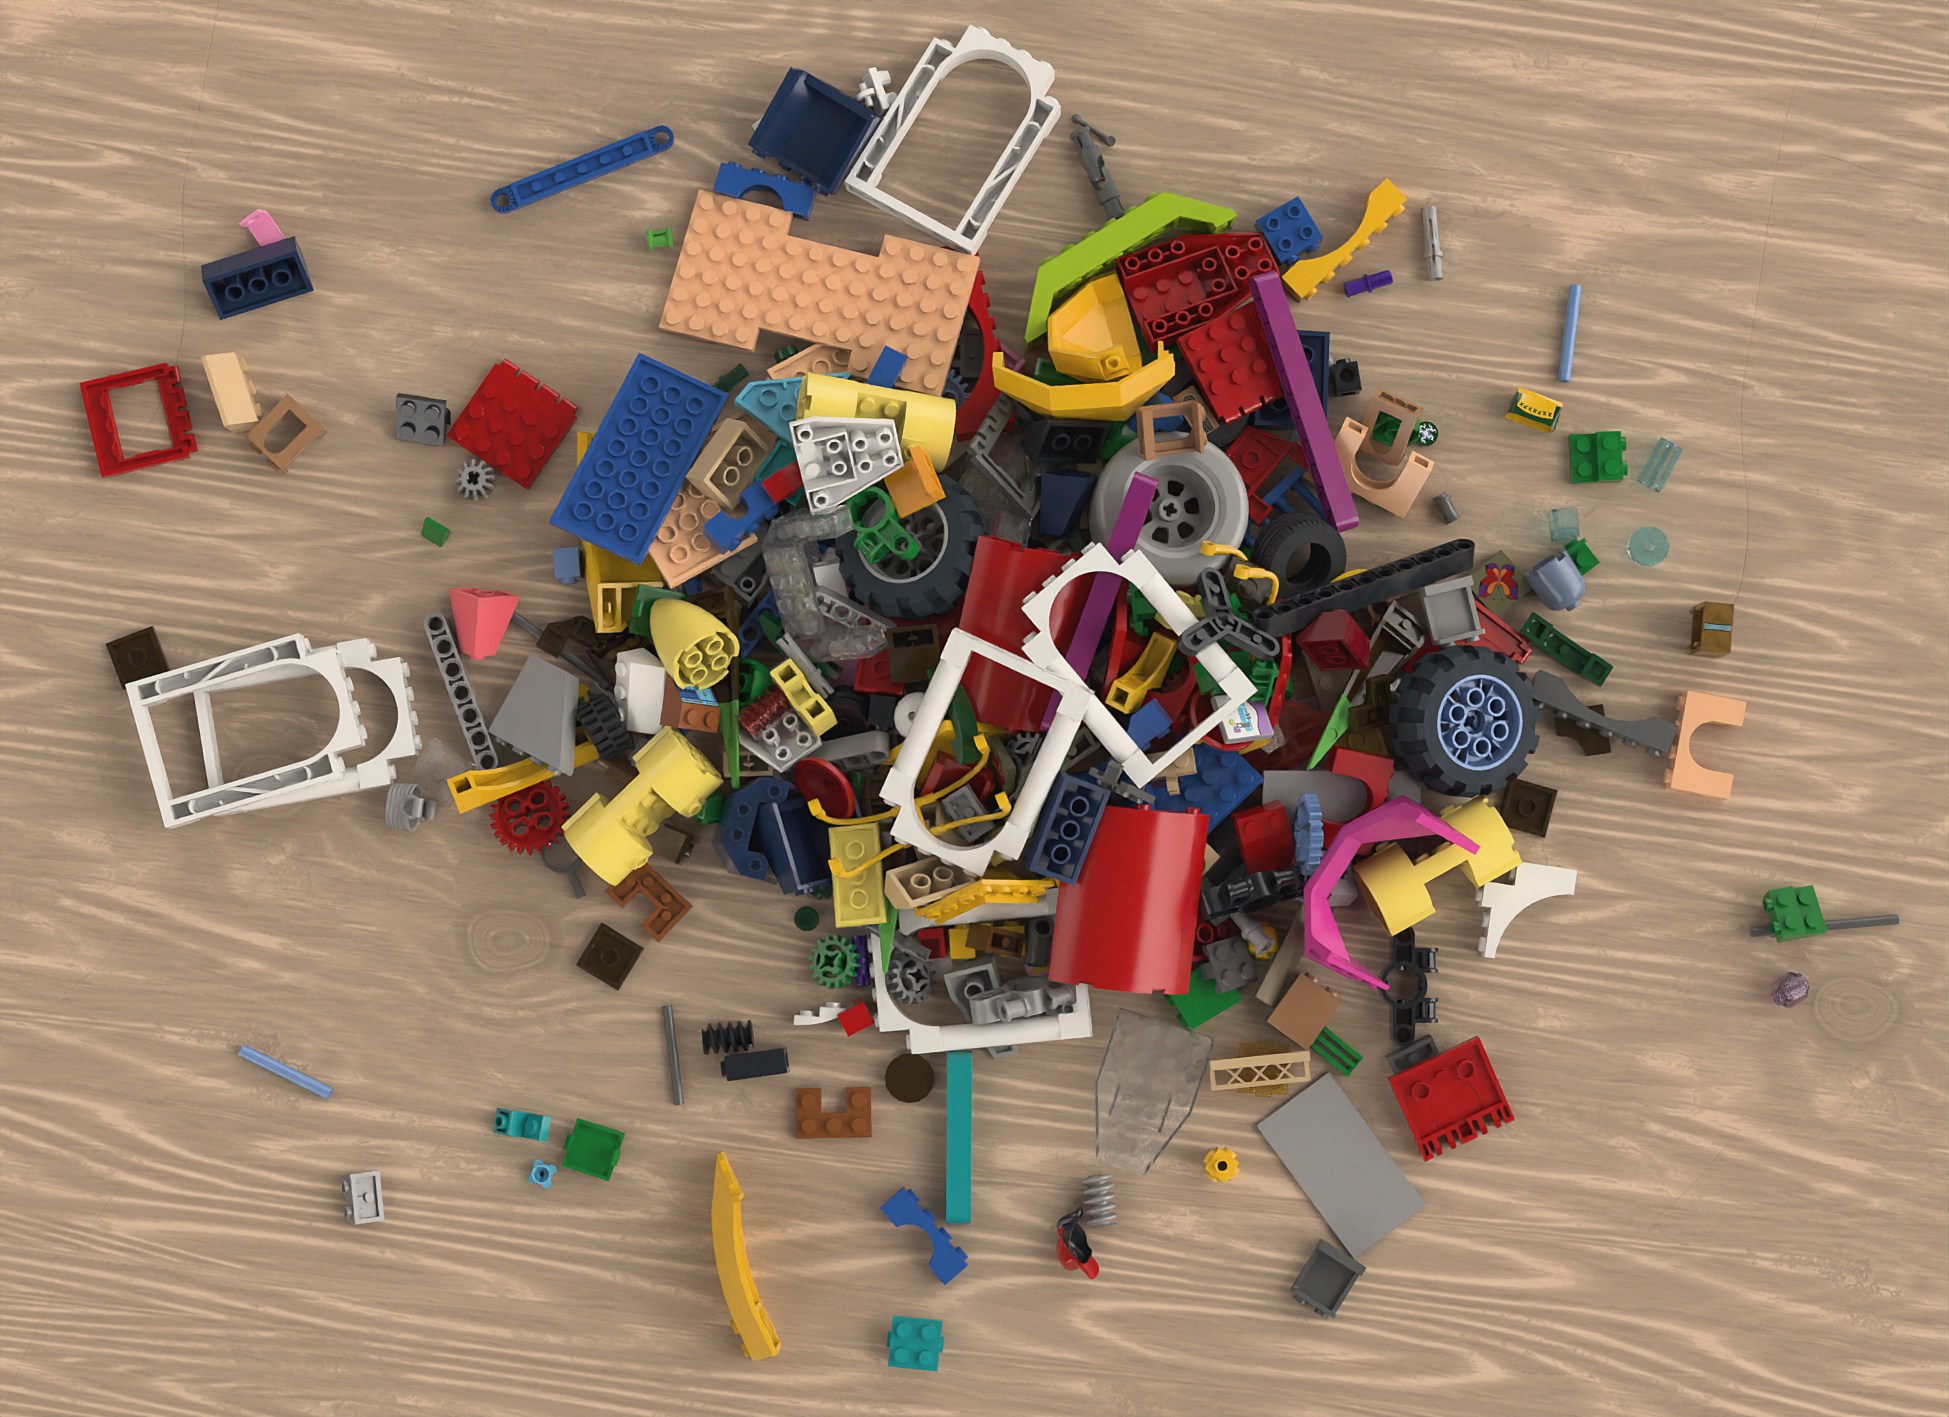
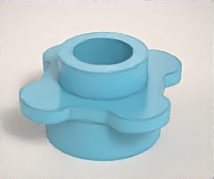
M540 1159L534 1161V1168L531 1174L528 1175L529 1182L541 1184L543 1188H549L552 1185V1176L557 1172L556 1166L544 1164ZM543 1171V1172L545 1173V1175H544V1176H541V1175H540V1172Z

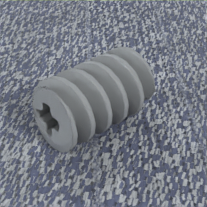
M1113 1174L1088 1176V1179L1081 1182L1083 1185L1089 1186V1189L1083 1191L1084 1195L1090 1196V1199L1084 1201V1204L1091 1206V1209L1085 1211V1215L1092 1216V1219L1086 1221V1225L1093 1227L1117 1225V1223L1110 1221L1117 1217V1214L1109 1211L1116 1206V1203L1108 1201L1115 1196V1193L1107 1191L1114 1184L1106 1181Z

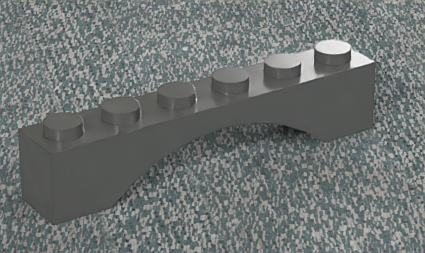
M1538 670L1535 673L1531 683L1536 692L1531 694L1533 702L1540 704L1541 710H1544V708L1551 710L1553 715L1560 719L1567 720V718L1576 720V725L1582 728L1590 729V727L1598 729L1600 730L1599 734L1612 739L1615 736L1620 738L1626 746L1636 748V746L1646 749L1645 753L1654 757L1663 756L1669 752L1678 725L1656 716L1637 721L1615 720L1602 716L1582 704L1569 690L1562 678L1543 670Z

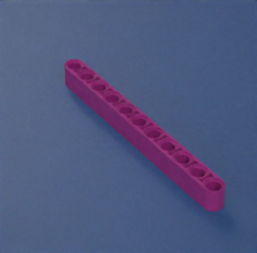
M1275 270L1250 277V291L1326 522L1336 529L1338 533L1356 528L1359 525L1357 511L1279 275Z
M1137 471L1134 473L1106 548L1118 565L1123 563L1120 559L1131 549L1134 550L1159 483L1158 479ZM1107 571L1097 572L1065 659L1084 682L1123 580V576ZM1055 688L1040 726V730L1045 732L1049 731L1063 698Z

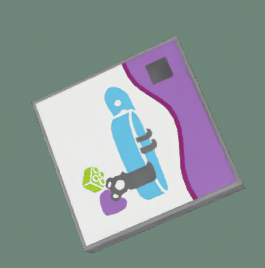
M1227 694L1212 697L1211 703L1214 711L1230 699ZM1246 700L1218 723L1225 744L1269 739L1274 735L1262 700H1256L1255 702Z

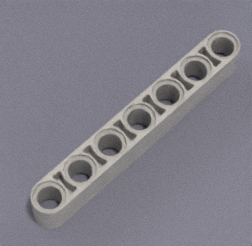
M430 613L424 619V628L474 762L480 771L500 768L501 759L492 735L488 732L489 727L449 621L439 613ZM435 619L442 620V627L438 631L431 629V623ZM446 641L450 642V651L446 654H441L440 645ZM457 664L460 669L458 675L450 677L448 674L449 667ZM466 687L468 689V696L463 700H459L457 698L458 689ZM470 710H475L477 713L476 720L472 723H467L465 719L466 713ZM478 733H484L486 738L481 746H476L474 743V737ZM487 756H492L494 759V765L490 769H485L482 764L483 759Z

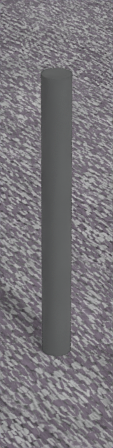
M672 1005L662 1006L673 1098L674 1105L684 1104L673 1009Z

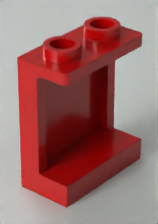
M938 750L920 788L918 797L931 792L934 794L952 785L969 773L976 764L958 765L955 756ZM983 767L965 784L936 800L942 802L943 799L969 784L985 809L986 802L984 799L986 795L991 796L996 784L992 781L994 771Z

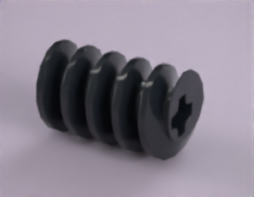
M751 1020L747 1021L746 1027H743L741 1021H738L736 1028H733L731 1021H729L726 1029H723L721 1022H718L716 1030L713 1029L711 1023H708L706 1031L702 1028L704 1054L709 1055L711 1047L715 1054H719L721 1046L724 1053H729L730 1046H732L734 1052H739L740 1045H742L745 1052L749 1051L750 1044L754 1048V1033Z

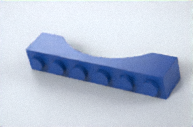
M1154 698L1131 716L1127 734L1144 752L1151 746L1149 743L1151 739L1155 736L1161 739L1171 731L1168 726L1174 721L1156 698ZM1111 756L1107 761L1094 768L1105 773L1108 766L1107 763L1111 760L1117 761ZM1090 769L1070 773L1093 783H1096L1097 780L1096 777L1089 774Z

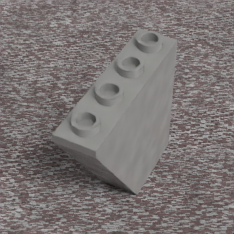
M530 654L488 732L495 735L494 741L505 747H508L509 743L514 745L512 751L523 757L527 753L530 754L529 760L540 766H543L545 762L548 764L547 770L560 776L563 772L571 777L574 770L579 679L551 663Z

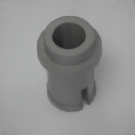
M1444 492L1433 498V506H1437L1447 525L1460 518V515H1458L1449 499L1451 496Z

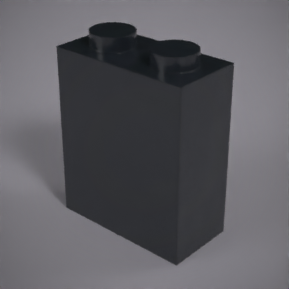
M787 1047L724 1056L725 1061L720 1062L722 1077L727 1076V1081L790 1072Z

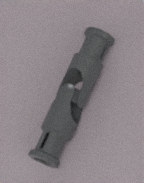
M1087 126L1071 133L1069 137L1071 140H1074L1079 151L1078 157L1088 173L1089 181L1099 204L1106 211L1108 220L1112 218L1118 220L1124 216V210L1119 201V192L1108 169L1105 167L1098 145L1093 143L1089 134L1090 128ZM1105 181L1103 189L1099 187L1098 182Z

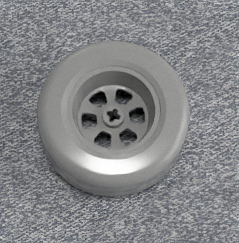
M1178 431L1154 432V442L1183 439L1189 433ZM1138 438L1123 446L1107 462L1097 476L1096 485L1089 497L1087 510L1092 542L1095 545L1100 542L1105 549L1107 548L1135 471L1159 480L1156 488L1159 497L1154 502H1151L1148 510L1151 513L1152 521L1142 526L1133 551L1140 550L1172 589H1189L1197 586V576L1204 568L1211 567L1219 571L1234 556V554H1214L1213 556L1202 554L1199 552L1202 541L1229 545L1235 549H1238L1243 541L1248 524L1249 506L1247 491L1242 477L1229 457L1209 441L1204 446L1205 453L1203 454L1194 451L1156 456V460L1145 461L1139 456ZM1169 480L1183 484L1184 489L1178 497L1168 494L1167 483ZM1195 498L1199 505V514H1187L1184 509V502ZM1166 507L1170 508L1169 513L1171 515L1169 517L1166 516V511L1164 510ZM1181 522L1187 523L1194 529L1191 536L1185 540L1181 539L1177 532V526ZM1157 527L1168 531V542L1166 544L1152 539V534Z

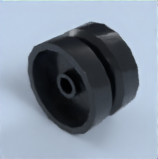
M852 685L833 687L832 689L835 691L829 694L824 701L833 711L837 724L820 735V737L824 741L870 732L871 725H868L871 696L867 693L854 692V686Z

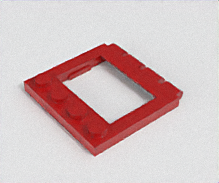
M162 363L79 383L99 470L103 479L189 459V453L198 451L195 435H185L184 433L193 430L189 410L179 411V409L188 406L184 388L173 387V385L182 383L178 366L169 367L167 363ZM157 380L173 448L161 451L157 449L124 459L108 391Z

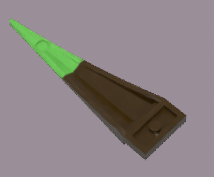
M724 586L689 595V603L715 616L736 636L739 642L738 612L735 611L734 587ZM738 654V656L732 657L730 665L727 667L729 671L727 675L711 686L720 706L719 720L732 786L739 789Z
M1395 600L1388 603L1378 621L1375 622L1368 636L1371 641L1368 668L1352 670L1307 766V770L1314 768L1349 727L1348 708L1367 703L1365 678L1388 674L1391 680L1421 648L1429 635L1428 627Z
M866 775L865 805L867 817L885 813L893 808V806L883 801L884 798L879 796L888 775ZM917 779L914 787V799H916ZM892 816L871 822L879 823L881 852L899 843L894 839L895 836L890 834L897 817L894 818ZM901 848L882 858L884 888L886 871L905 866L909 848ZM885 895L887 923H878L882 970L886 974L898 909L894 908Z

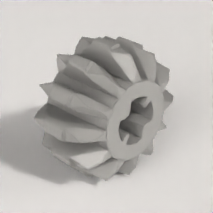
M471 459L470 467L466 462H463L462 466L465 470L456 469L455 471L456 474L461 476V478L454 479V483L460 485L456 489L457 492H465L464 498L467 500L473 494L474 500L479 501L480 493L487 498L488 494L485 490L494 491L495 489L493 485L489 484V482L496 481V477L490 475L494 471L491 466L485 468L486 462L483 460L477 466L476 460ZM474 475L479 477V483L476 485L472 482L471 478Z

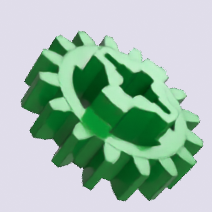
M826 935L825 941L817 940L818 948L811 947L814 955L808 956V960L812 961L813 964L808 966V970L815 971L811 977L812 979H819L818 985H826L830 989H834V987L843 988V982L845 984L852 983L850 976H858L854 970L855 967H861V964L856 963V959L861 957V955L854 953L857 946L850 944L851 939H842L841 935H834V937ZM838 945L841 949L836 950L831 946ZM828 974H833V975H836L837 977H836V978H830V977H828L827 975H828Z

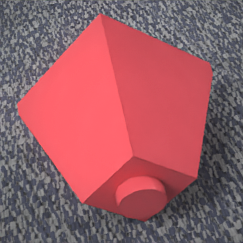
M474 587L451 588L449 594L460 652L470 655V659L483 660L485 656L495 655L517 606L519 596L503 590H494L492 592Z

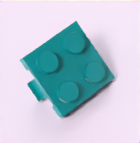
M780 439L754 476L753 481L759 478L763 482L780 469L796 461L797 457L794 446L792 448L788 443ZM805 488L798 489L794 495L784 500L796 506L804 495Z
M893 1315L891 1331H888L887 1347H890L888 1367L938 1372L939 1353H943L944 1337L941 1336L943 1320Z

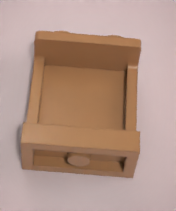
M1308 972L1305 975L1298 973L1297 978L1275 1009L1264 1020L1306 1051L1342 1003L1337 999L1338 993L1328 986L1324 990L1317 985L1319 980Z

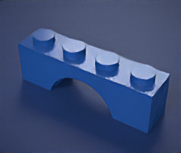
M729 161L728 164L721 162L713 190L715 194L742 199L751 191L767 190L780 198L784 211L792 212L794 218L809 222L816 198V191L811 183L805 181L795 183L789 181V178L783 175L775 174V177L766 175L765 171L758 168L747 170L736 162Z
M902 1187L882 1204L880 1208L896 1227L907 1224L916 1225L929 1234L934 1247L929 1267L942 1283L946 1285L968 1266V1263L965 1261L968 1256L960 1246L955 1248L949 1242L952 1237L943 1226L939 1229L933 1221L936 1218L927 1207L923 1210L917 1202L920 1199L911 1188L906 1190Z

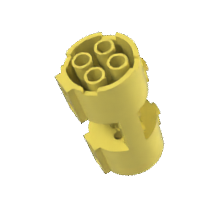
M807 372L802 377L798 392L795 421L813 416L893 419L903 463L913 458L910 449L919 445L928 453L935 472L941 473L946 465L952 444L956 404L954 399L890 389Z
M664 726L632 757L640 774L611 802L607 797L596 792L561 826L565 831L564 836L578 856L596 874L611 885L617 886L632 870H636L647 863L648 857L653 854V848L646 836L653 834L665 818L672 816L675 811H678V813L687 818L696 815L701 810L706 799L724 782L721 779V774L708 758L691 743H686L688 739L675 727Z
M1481 794L1457 808H1454L1452 804L1440 811L1442 816L1439 818L1481 846L1475 855L1443 837L1445 843L1430 851L1431 857L1426 853L1411 862L1396 842L1390 845L1386 841L1375 848L1377 853L1351 867L1354 879L1363 898L1389 937L1436 912L1424 884L1451 868L1459 865L1477 889L1523 863L1519 857V852L1512 850L1511 846H1513L1514 840L1500 814L1494 806L1488 807L1485 804L1488 802L1486 796Z

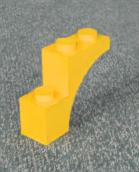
M1158 631L1154 632L1136 664L1124 676L1114 680L1105 703L1126 714L1139 711L1147 690L1161 687L1176 651L1177 641Z

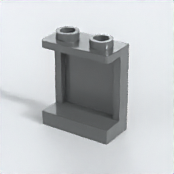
M1321 1239L1290 1290L1295 1293L1293 1298L1306 1306L1307 1302L1315 1306L1314 1312L1325 1319L1328 1316L1335 1319L1337 1310L1359 1275H1363L1366 1267Z

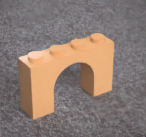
M1346 417L1333 442L1349 490L1351 491L1350 493H1355L1365 498L1368 503L1378 505L1386 509L1391 515L1404 519L1428 478L1434 462L1412 451L1401 472L1393 479L1376 481L1366 477L1359 470L1355 455L1368 431V427Z
M1692 691L1683 692L1682 696L1678 697L1676 710H1679L1678 720H1675L1673 723L1678 725L1674 743L1671 744L1668 752V758L1671 760L1669 768H1666L1664 772L1663 782L1666 783L1665 789L1719 800L1730 798L1733 775L1700 767L1691 757L1689 740L1692 732L1702 723H1712L1733 728L1741 727L1746 702Z

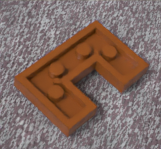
M646 863L642 867L632 870L617 886L610 885L605 892L621 908H624L640 891L655 904L657 908L640 926L659 943L693 906L657 871Z
M846 1087V1112L822 1113L821 1088H796L797 1139L872 1137L871 1087Z

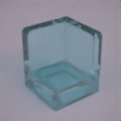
M1576 507L1552 509L1548 512L1551 542L1572 540L1580 536Z

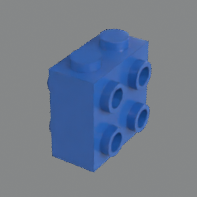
M1299 196L1257 219L1254 224L1257 232H1262L1278 267L1283 264L1286 266L1292 265L1299 260L1298 256L1304 252L1307 254L1313 253L1320 248L1319 244L1323 239Z

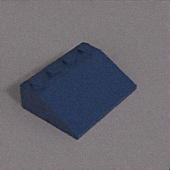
M1297 330L1327 420L1330 332ZM1283 391V397L1267 405L1262 403L1261 408L1251 412L1248 418V426L1270 431L1296 430Z

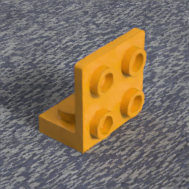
M919 445L910 449L912 459L903 463V467L883 478L898 515L901 518L946 497L928 453Z

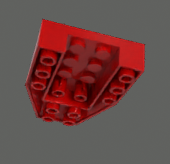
M1262 232L1183 235L1117 258L1115 268L1151 355L1158 352V341H1163V346L1166 348L1176 343L1175 340L1237 309L1252 297L1249 287L1250 277L1275 270L1280 276V271Z

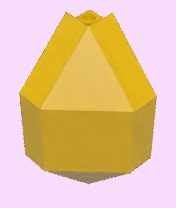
M1116 269L1093 276L1048 317V351L1056 370L1088 384L1118 382L1143 367L1142 355L1127 299Z
M1158 341V359L1118 382L1049 386L1005 368L1003 352H993L992 368L995 387L1046 419L1126 421L1136 412V407H1141L1175 375L1173 354H1169V350L1164 351L1163 341Z

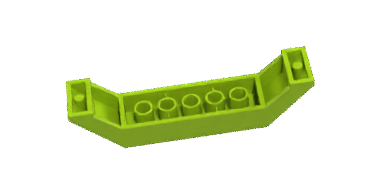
M1164 191L1159 195L1155 192L1144 200L1145 203L1141 206L1133 205L1125 210L1123 217L1118 220L1112 218L1102 225L1104 228L1095 233L1093 230L1084 235L1082 242L1077 245L1073 243L1067 245L1061 250L1062 254L1055 258L1050 256L1044 259L1038 268L1024 338L1025 351L1028 352L1048 340V328L1046 326L1053 302L1088 282L1093 276L1099 275L1116 265L1117 258L1139 251L1176 227L1206 234H1222L1233 227L1237 214L1234 210L1169 192Z

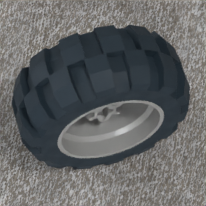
M936 473L946 497L922 508L918 522L915 521L914 513L904 518L898 515L897 522L902 527L908 524L907 532L917 542L919 547L918 554L921 556L914 557L911 560H903L894 552L890 554L889 551L878 562L870 564L867 561V556L860 549L857 550L853 546L860 533L849 525L843 529L842 534H836L835 555L841 559L839 571L845 584L855 592V596L877 613L892 619L897 617L904 618L908 622L924 621L929 618V614L937 613L941 616L957 606L955 600L962 594L966 595L978 537L989 536L986 519L978 509L979 504L966 489L946 474ZM883 478L878 483L871 485L880 488L890 496ZM878 497L868 499V502L860 507L858 520L865 526L864 528L874 527L882 517L884 518L886 505ZM934 522L933 529L926 531L928 524ZM908 541L901 545L900 551H904L908 547ZM943 543L941 552H937L938 546ZM891 560L895 561L885 570L882 568V564ZM932 564V565L925 571V568H926L928 565ZM909 565L907 573L901 575L902 568Z

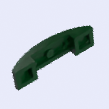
M764 608L758 618L760 624L775 648L789 659L780 646L776 644V641L784 635L780 632L784 623ZM800 648L815 668H819L822 671L820 674L823 677L830 679L839 678L843 668L824 653L817 661Z
M1535 612L1530 614L1519 631L1524 638L1549 657L1598 687L1602 686L1614 666L1595 653L1588 652L1553 628L1551 623Z
M936 668L926 670L930 682ZM959 682L947 711L957 739L951 741V745L958 765L979 761V750L973 738L979 735L972 705L963 686Z

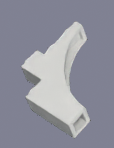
M1523 862L1508 871V881H1511V885L1488 882L1477 888L1475 901H1478V907L1487 908V912H1483L1481 926L1485 927L1484 936H1480L1478 942V951H1481V957L1495 958L1496 948L1505 928L1524 908L1546 897L1574 895L1577 870Z

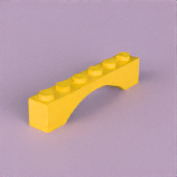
M1386 178L1369 194L1361 225L1349 241L1325 256L1310 260H1299L1281 277L1282 286L1299 303L1304 298L1307 301L1317 293L1316 287L1321 282L1324 284L1328 283L1335 276L1333 271L1339 265L1342 268L1345 267L1353 259L1351 254L1356 249L1362 251L1371 242L1368 238L1374 232L1379 235L1388 226L1386 221L1391 216L1397 218L1406 209L1403 205L1407 198Z
M583 725L576 728L574 768L599 758L597 749ZM526 758L501 768L481 771L470 770L447 779V783L461 814L556 776V774L547 770L548 764L545 762L543 766H540Z

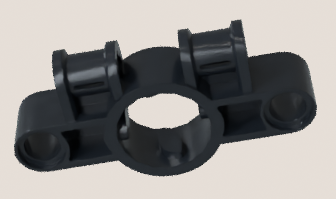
M1291 864L1286 869L1262 871L1244 876L1234 882L1224 881L1220 886L1200 891L1199 909L1203 920H1210L1238 912H1256L1268 908L1277 902L1304 896V885L1311 875L1300 874L1298 866Z
M1411 926L1405 929L1408 932V939L1405 942H1400L1396 934L1389 937V965L1380 972L1378 978L1388 985L1386 977L1390 971L1398 967V970H1407L1408 967L1418 977L1416 982L1417 995L1409 1002L1408 1000H1396L1395 1002L1389 997L1385 989L1377 986L1380 997L1389 1005L1390 1039L1399 1046H1408L1414 1041L1415 1023H1438L1436 1018V1002H1438V998H1424L1428 987L1425 973H1438L1436 968L1438 948H1415V932ZM1400 1028H1405L1408 1032V1038L1404 1042H1400L1396 1037V1033Z

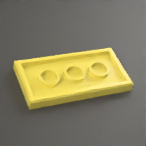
M878 822L828 828L831 859L838 857L846 872L858 867L881 852ZM882 859L850 878H839L836 874L833 875L832 873L835 923L837 928L887 923Z

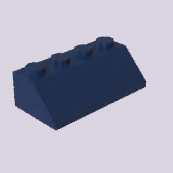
M295 236L201 265L202 281L220 320L314 291L304 256Z
M1059 770L1042 807L1021 864L1030 871L1075 885L1111 790L1079 776Z

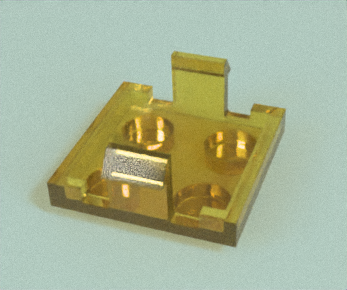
M1258 1040V1043L1239 1042L1238 1058L1289 1053V1045ZM1283 1063L1279 1065L1285 1068L1288 1063ZM1273 1064L1268 1065L1262 1074L1269 1080H1274L1282 1071ZM1254 1066V1067H1255L1258 1071H1260L1263 1066ZM1244 1067L1238 1074V1077L1244 1082H1251L1257 1073L1250 1067ZM1284 1073L1280 1079L1288 1078V1076ZM1259 1076L1256 1081H1264L1265 1079ZM1288 1083L1237 1088V1092L1255 1093V1097L1271 1098L1272 1094L1287 1095Z

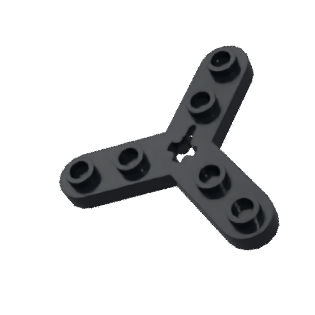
M1211 567L1204 568L1197 576V584L1207 617L1184 630L1177 638L1179 650L1183 654L1193 657L1225 639L1262 660H1272L1280 651L1277 640L1264 631L1234 616L1221 573Z

